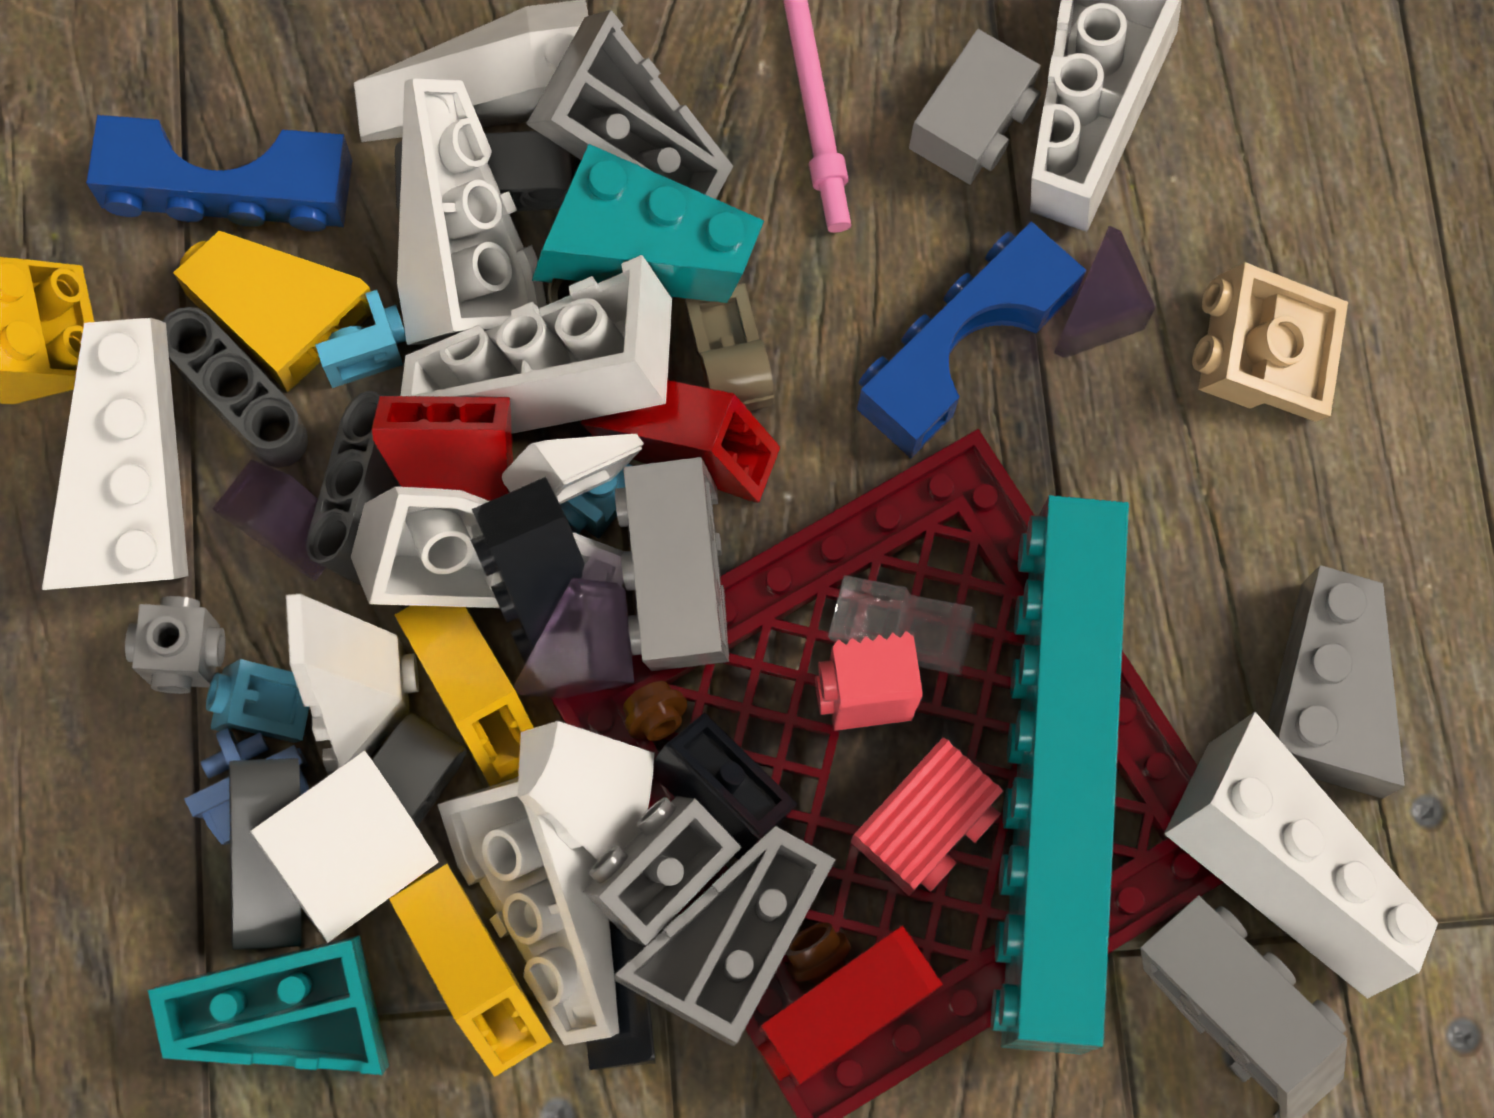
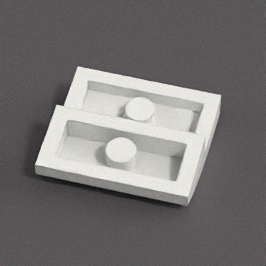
M366 751L360 753L250 831L289 886L288 889L327 943L438 863L437 858Z

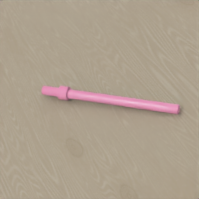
M783 0L814 157L809 162L813 188L820 191L827 230L832 233L843 232L851 227L844 189L849 178L845 158L842 154L837 153L808 0Z

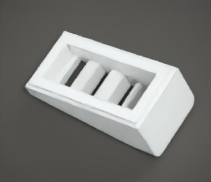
M637 434L553 439L535 442L528 445L503 472L502 480L508 490L512 492L546 477L559 503L562 504L611 481L642 450L641 446L644 443Z

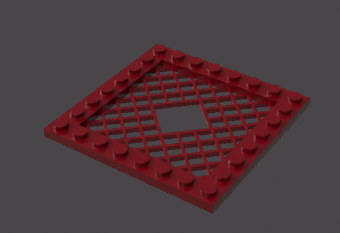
M976 429L720 576L721 585H723L725 593L728 649L735 647L761 631L754 659L729 653V662H723V664L751 670L743 703L708 694L715 664L705 665L699 691L670 685L702 665L651 671L642 661V654H632L628 630L563 666L558 683L549 686L544 677L540 680L541 684L564 723L653 752L654 760L659 752L653 741L647 738H632L625 728L627 717L623 712L625 701L635 691L653 682H667L672 690L680 691L687 701L695 702L690 724L703 714L705 705L739 713L733 741L740 748L749 716L782 724L784 729L776 758L747 750L744 751L758 765L772 768L771 778L778 785L780 784L783 771L818 780L810 814L793 810L785 819L807 824L804 842L811 846L816 827L853 837L861 826L819 816L840 730L834 731L833 723L830 725L797 716L804 684L816 687L815 676H819L807 673L815 641L834 645L839 639L847 645L851 640V637L818 629L825 600L828 598L861 607L853 637L859 643L863 639L870 609L904 617L905 620L900 638L905 631L911 634L914 620L949 629L942 660L917 654L919 667L939 671L932 703L920 701L915 712L973 726L966 757L987 776L1008 781L1006 789H1012L1014 779L1017 777V763H1012L1009 770L977 762L976 756L983 729L1007 735L1010 723L987 718L986 713L993 685L1010 689L1011 677L996 674L1002 643L1005 642L1022 647L1025 642V635H1016L1014 632L1006 631L1011 605L1015 609L1017 597L1024 596L1025 583L1029 572L1018 571L1019 543L1021 534L1027 533L1030 516L1035 515L980 430ZM956 518L963 530L945 526V524ZM934 536L969 544L962 574L927 566ZM924 537L918 563L890 557ZM977 552L997 583L971 577ZM880 567L915 575L908 606L873 598ZM870 568L864 595L836 588ZM924 578L959 586L952 617L917 609ZM968 589L1003 597L996 628L961 619ZM816 600L809 627L781 620ZM771 630L806 638L799 670L763 662ZM958 631L993 639L986 671L951 663ZM1123 650L1117 770L1137 801L1115 796V808L1141 814L1142 820L1136 848L1113 843V855L1133 860L1111 873L1108 954L1190 904L1197 896L1201 897L1224 883L1164 834L1198 765ZM760 673L795 681L787 714L752 705ZM948 674L983 682L976 715L941 706ZM793 728L829 736L821 769L786 760ZM673 732L671 735L661 739V741L669 742L679 733ZM654 776L648 809L664 797L670 802L675 799ZM1003 805L1001 815L993 823L998 825L990 859L956 851V845L948 853L957 863L988 870L980 904L945 896L950 872L936 886L935 893L916 889L910 896L891 879L890 881H885L854 873L859 850L852 843L850 844L845 869L831 867L826 877L841 881L834 914L829 915L808 910L804 920L816 923H830L835 932L843 929L875 937L876 944L894 932L888 929L896 895L931 903L932 907L924 939L911 935L910 937L917 947L922 949L921 953L928 963L932 952L965 960L966 962L941 976L939 979L943 985L929 997L798 1087H796L789 1075L779 1082L761 1057L796 1118H843L991 1027L993 992L995 989L1001 990L1002 984H1005L1006 963L995 961V944L981 953L980 950L987 919L1005 922L1006 915L1009 914L1008 911L990 907L997 875L1000 871V861L1008 830L1003 828ZM1153 824L1163 841L1147 850ZM726 864L677 913V916L681 915L728 870ZM851 883L887 892L879 927L843 918ZM942 906L978 915L970 950L934 941ZM786 954L783 956L744 1029L756 1050L758 1045L766 1041L759 1031L760 1026L803 996L797 983L792 979L785 963L788 964L789 959Z

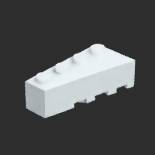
M1061 0L1053 55L1048 74L1045 104L1043 106L1032 172L1030 212L1085 232L1088 231L1176 36L1181 0Z
M640 255L622 263L623 273L597 283L593 276L570 285V295L539 309L532 301L511 310V316L499 326L484 331L480 325H476L406 355L400 396L510 397L512 434L666 404L672 298L644 256Z
M153 318L84 323L42 590L171 580L189 576L166 323Z
M1256 712L1252 713L1210 742L1164 834L1367 999L1419 973L1438 922Z

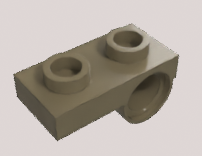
M745 283L736 286L728 303L685 298V308L705 388L734 393L749 411L774 406L771 368L764 343L758 336Z

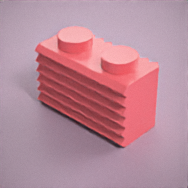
M905 631L901 638L892 632L887 640L880 634L874 641L865 636L860 643L851 638L847 645L838 639L832 648L830 660L818 663L819 676H815L819 712L820 715H832L834 731L912 721L916 708L919 706L922 698V687L914 636Z
M943 737L856 831L851 843L909 896L920 884L929 892H932L957 864L948 854L965 835L976 843L1001 815L992 805L1002 794L1003 790L989 776L984 774L979 767L974 765L969 758L964 756L959 749L954 747L949 740Z

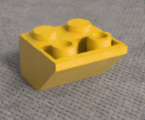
M0 257V404H17L74 390L84 323L95 322L82 265Z

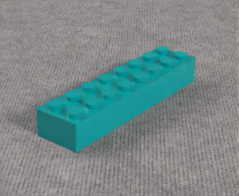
M1049 495L1039 516H1030L1027 533H1022L1020 538L1018 571L1029 573L1025 583L1024 596L1017 597L1014 633L1016 635H1025V642L1022 645L1020 659H1014L1010 694L1011 698L1021 699V710L1018 712L1016 724L1010 723L1007 738V763H1017V777L1014 779L1013 788L1006 789L1003 804V828L1014 830L1013 845L1010 846L1009 855H1002L999 871V894L1009 895L1010 899L1009 914L1006 915L1005 922H998L995 938V961L1006 963L1005 984H1002L1001 990H994L991 1005V1030L1002 1031L1001 1048L1082 1055L1103 1047L1129 502Z

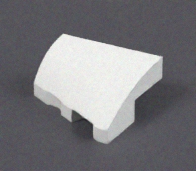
M560 721L522 731L518 798L537 816L547 818L553 824L556 835L570 849L583 846L591 855L599 860L616 845H619L624 850L642 832L637 823L647 812L649 806L654 753Z

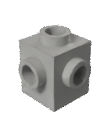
M165 596L161 598L160 605L139 604L137 623H130L126 633V659L128 662H133L132 669L150 684L151 689L155 691L184 694L191 692V687L209 688L215 675L216 667H221L224 660L225 631L223 628H220V624L205 607H200V601L188 597ZM168 635L179 636L173 646L167 647Z

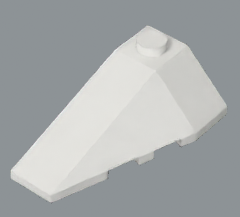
M412 78L404 83L397 286L407 345L434 344L476 325H480L484 331L501 325L511 316V310L532 301L538 309L546 306L543 282L532 281L538 259L532 245L525 248L522 245L510 216L517 209L510 192L507 191L501 194L487 162L492 150L462 80Z
M302 594L286 595L290 666L304 707L310 706L313 717L312 731L315 740H330L332 748L323 749V763L326 772L331 775L363 751H366L368 756L371 757L409 713L408 693L419 691L417 659L415 653L405 654V648L398 635Z
M519 777L437 804L459 870L469 886L479 882L496 911V914L489 919L500 938L510 934L527 963L524 968V979L562 1043L570 1045L610 1038L618 1034L619 1023L609 918L583 892L594 881L589 872L598 860L583 846L570 849L556 835L553 824L547 818L537 816L518 798Z

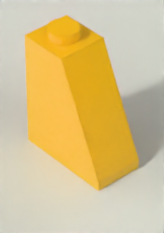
M220 230L208 241H200L188 249L180 261V266L173 272L186 296L204 313L209 315L238 346L287 392L321 362L315 344L327 341L329 336L339 329L349 326H360L372 314L365 294L371 290L361 278Z
M411 605L394 614L489 786L519 777L521 732L534 727L515 689L466 607Z
M448 864L432 873L419 876L409 883L404 890L389 898L455 1021L494 1077L553 1042Z

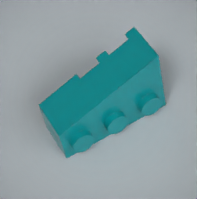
M588 144L542 248L532 281L552 283L553 278L582 281L593 276L595 281L600 283L623 273L622 263L643 255L671 297L728 303L743 275L765 220Z
M360 935L164 983L148 990L162 1058L243 1065L292 1066L295 1069H331L357 1071L361 1074L383 1075L389 1067Z

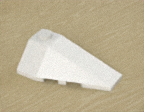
M586 0L523 7L355 81L354 87L361 141L368 142L403 136L404 83L412 78L462 80L482 127L528 122L583 19L588 16Z
M394 487L366 502L363 507L351 559L368 603L379 605L500 608L491 589V586L502 582L500 574L496 572L486 577L470 541L482 535L472 509L489 501L461 490ZM572 532L585 563L574 610L614 611L624 582L621 566V553L624 551Z

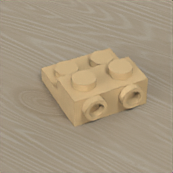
M1246 262L1218 275L1217 278L1209 283L1202 299L1203 311L1211 316L1208 334L1198 342L1192 358L1193 368L1201 372L1198 390L1250 409L1265 403L1315 422L1331 417L1348 302Z

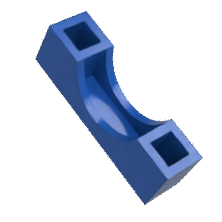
M97 115L86 184L100 207L118 216L137 217L142 214V211L166 213L171 218L185 222H197L202 220L203 216L228 218V220L235 224L247 227L261 226L265 221L289 223L292 227L299 230L317 232L324 230L326 226L344 227L352 157L344 134L282 129L273 145L255 161L230 170H209L192 165L179 157L173 151L172 145L160 121L157 119Z
M1032 221L1017 236H1014L1010 231L1005 233L987 253L985 260L989 263L975 277L969 273L961 276L943 298L947 305L933 319L924 314L916 320L901 339L905 346L890 361L884 356L878 358L860 378L858 384L863 388L860 391L857 410L910 459L954 416L959 395L951 379L949 355L963 338L979 329L997 325L1014 326L1037 333L1078 292L1086 269Z

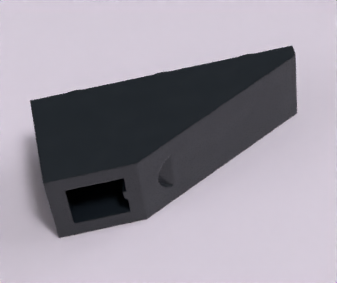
M544 477L473 508L472 512L482 535L470 541L486 577L496 572L500 574L502 582L491 586V589L506 622L508 623L518 618L522 627L511 631V635L525 666L528 667L538 662L548 685L551 686L558 683L585 563L567 517L547 478Z

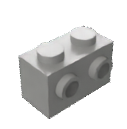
M977 29L915 120L909 149L971 185L982 167L992 171L1001 159L1010 141L1004 134L1012 122L1016 120L1023 124L1034 109L1041 95V92L1034 88L1041 65L982 30Z
M676 796L672 802L666 797L660 799L638 821L637 826L642 832L624 850L619 845L611 848L594 864L589 872L594 881L583 892L632 941L646 946L741 848L695 798Z

